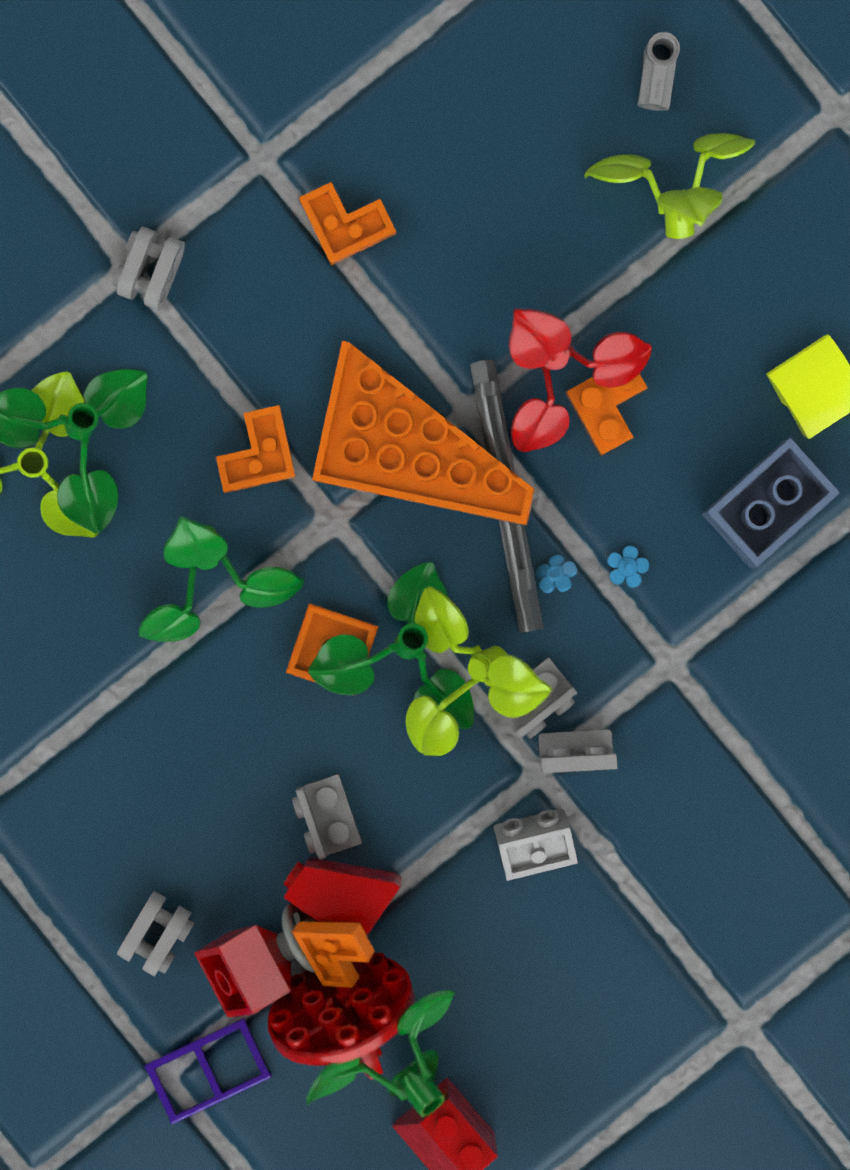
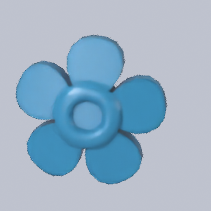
M626 546L622 551V556L616 552L609 555L607 559L608 565L612 568H618L609 574V579L613 584L619 585L623 583L625 577L626 584L631 588L641 584V576L638 573L647 572L649 562L646 558L636 559L638 550L634 546Z
M562 555L552 556L549 559L550 566L547 564L538 566L536 575L541 579L539 587L545 593H551L555 586L560 592L567 591L572 586L569 577H573L577 573V567L574 562H565Z

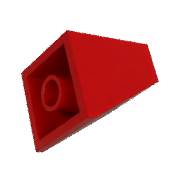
M309 857L304 865L297 861L286 877L283 885L288 889L283 898L318 922L360 923L367 936L400 889L401 876L394 872Z
M448 1077L437 1085L445 1099L434 1112L421 1117L415 1108L412 1107L392 1124L396 1132L429 1170H483L498 1157L495 1132Z

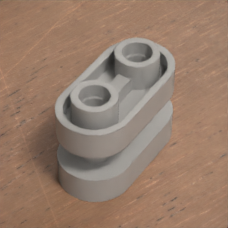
M142 226L138 232L133 231L128 239L126 251L129 252L125 265H119L113 285L117 287V295L130 300L135 298L138 291L145 293L144 305L160 310L167 299L181 263L185 242L169 237L164 246L157 244L158 232ZM153 257L158 259V262L150 280L144 278Z
M153 891L116 954L128 962L135 953L144 957L147 961L142 970L154 977L158 971L166 973L176 954L170 951L175 941L179 939L184 942L194 925V922L189 920L192 912L180 905L174 915L164 910L162 906L167 898L156 891ZM153 921L166 927L155 946L143 940Z

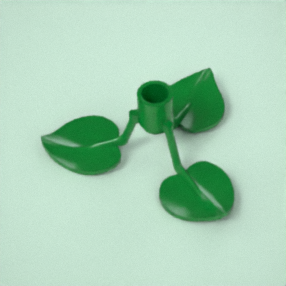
M123 369L98 375L89 382L85 389V403L74 405L67 416L60 415L59 418L46 423L42 422L46 415V407L38 394L25 388H11L0 392V442L4 445L16 449L30 448L39 439V429L48 430L61 424L64 425L66 433L72 439L80 440V475H70L61 482L57 491V502L62 513L70 521L94 533L102 532L111 522L117 508L118 489L114 479L104 470H95L87 474L89 437L93 434L100 416L107 426L115 429L129 428L141 419L146 406L147 373L144 371Z
M181 516L174 532L164 546L163 554L164 559L170 565L189 568L185 605L180 608L175 604H165L152 610L141 622L138 629L139 636L151 641L176 642L189 638L199 629V616L190 612L193 604L197 567L203 570L212 569L221 560L236 585L243 589L239 595L240 601L256 608L273 607L289 600L302 588L304 578L298 577L288 569L264 567L252 572L246 581L242 580L227 557L228 546L224 537L218 534L212 526L202 525Z
M427 562L410 569L392 586L387 599L389 613L396 620L408 621L407 625L395 637L393 644L368 658L367 646L361 639L348 634L335 636L321 647L314 661L309 666L308 671L313 680L324 689L339 695L360 694L367 690L374 682L375 676L370 664L376 663L392 652H396L403 659H418L421 680L425 685L417 689L413 701L423 695H427L439 705L445 698L464 685L465 681L459 674L446 668L436 671L431 679L427 675L426 654L423 650L428 643V634L422 626L415 622V613L423 591L429 586L439 590L448 597L434 564ZM469 689L444 709V711L450 713L455 718L458 729H469L474 722V704Z
M445 990L430 994L414 1003L404 1013L397 1029L400 1035L408 1033V1038L416 1058L409 1066L396 1074L391 1081L366 1064L359 1063L360 1058L340 1064L331 1063L314 1081L308 1093L306 1103L310 1105L312 1101L344 1088L355 1079L357 1073L364 1072L387 1087L391 1096H398L402 1102L408 1099L421 1117L434 1112L445 1099L434 1083L438 1065V1053L435 1050L422 1053L417 1042V1035L419 1031L431 1027L443 1017L452 1002L453 995H456L453 990Z

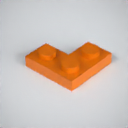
M332 182L299 197V201L331 266L396 235V230L381 199L347 214Z
M640 374L629 383L614 388L599 386L591 377L565 393L600 456L634 438L616 406L648 388Z
M280 405L244 413L251 449L216 457L223 492L229 493L296 478Z
M298 922L292 931L322 986L353 988L359 975L351 961L368 962L375 951L360 923Z

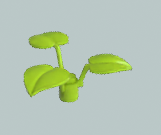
M713 133L702 136L694 141L693 150L701 154L693 186L688 190H672L661 194L652 171L648 169L651 166V161L638 155L622 154L605 158L591 166L584 175L585 178L591 176L595 179L612 183H625L645 177L658 204V213L665 215V235L673 239L688 238L695 233L694 223L701 227L710 213L723 200L721 192L700 187L705 162L710 157L728 159L741 155L755 145V139L729 133Z
M67 371L47 377L31 390L38 394L45 404L46 415L42 421L43 423L57 419L60 415L67 416L74 405L84 403V399L76 386L72 374ZM62 424L48 430H43L35 448L23 450L18 456L17 463L0 467V474L20 470L23 475L30 478L41 476L54 489L45 494L41 501V516L45 524L51 530L62 535L94 538L98 533H94L70 521L62 513L57 502L59 484L46 472L49 460L42 451L49 432L58 437H67L69 435ZM0 479V494H1L3 485H2V481H1V479Z
M429 586L423 591L415 613V622L422 626L428 634L426 648L435 653H443L450 647L454 653L472 654L468 663V673L472 677L469 681L445 698L439 705L427 695L415 699L410 704L406 713V729L414 747L425 756H442L453 750L459 739L457 722L444 709L475 684L485 682L490 687L488 699L493 709L499 714L511 718L520 717L537 708L551 693L552 687L541 680L525 662L515 656L507 655L505 650L499 646H491L483 651L479 645L475 647L459 646L458 644L466 641L469 636L468 625L464 615L439 590Z

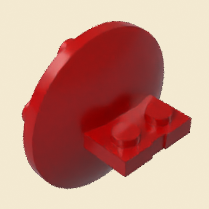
M374 953L368 962L351 961L359 975L353 988L322 986L316 973L308 970L291 976L290 992L273 1002L268 1015V1031L275 1048L287 1059L304 1065L325 1066L331 1063L340 1064L360 1058L359 1063L366 1064L379 1074L384 1073L378 1059L382 1056L380 1046L398 1032L399 1021L404 1013L414 1004V988L407 971L399 963L387 958L383 953ZM364 1073L370 1080H373L371 1076Z

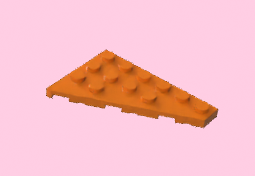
M342 341L313 472V481L528 525L535 489L350 342Z

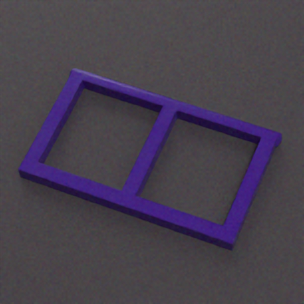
M245 1018L239 1019L144 1065L172 1125L272 1078V1073L262 1057ZM240 1029L261 1074L223 1092L202 1046ZM194 1051L215 1096L176 1113L156 1068Z

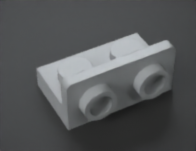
M549 657L532 669L541 680L552 687L548 697L533 711L520 717L511 718L502 715L519 738H522L525 734L529 739L534 737L547 726L543 721L554 711L558 716L575 703L572 697L578 692L570 685Z
M609 729L540 733L538 736L540 770L542 773L617 769V754L613 752L612 732Z
M339 773L297 787V797L292 798V802L298 819L305 817L309 831L304 833V838L310 854L316 852L318 859L321 860L326 858L327 855L362 844V839Z
M564 809L545 810L537 815L521 819L512 818L501 824L494 825L507 881L578 864L571 829Z

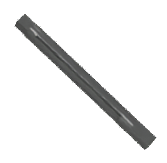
M482 360L471 363V372L486 451L515 473L495 360ZM499 520L519 633L544 629L525 525Z

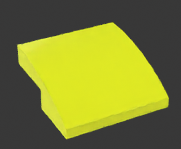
M828 334L766 373L781 403L788 407L801 433L807 439L812 438L850 413V364Z

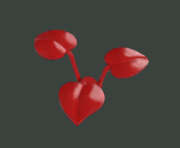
M514 309L512 331L509 340L510 355L513 361L520 367L528 369L541 367L547 391L546 402L539 398H531L517 410L511 428V437L515 448L518 451L528 452L548 447L559 441L569 427L570 420L566 408L559 404H553L555 397L550 374L551 369H562L568 363L569 357H573L584 366L594 368L592 377L597 385L606 388L619 387L629 383L645 368L651 356L652 345L634 334L615 332L606 335L596 344L593 350L594 360H589L576 352L573 346H569L571 343V331L562 319L538 310Z

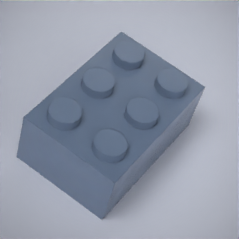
M790 437L782 441L702 513V516L749 568H756L840 492Z

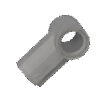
M659 32L653 35L645 47L638 107L654 111L669 110L676 60L680 52V44L671 33ZM656 45L666 46L669 49L670 58L667 60L657 59L652 52V47Z

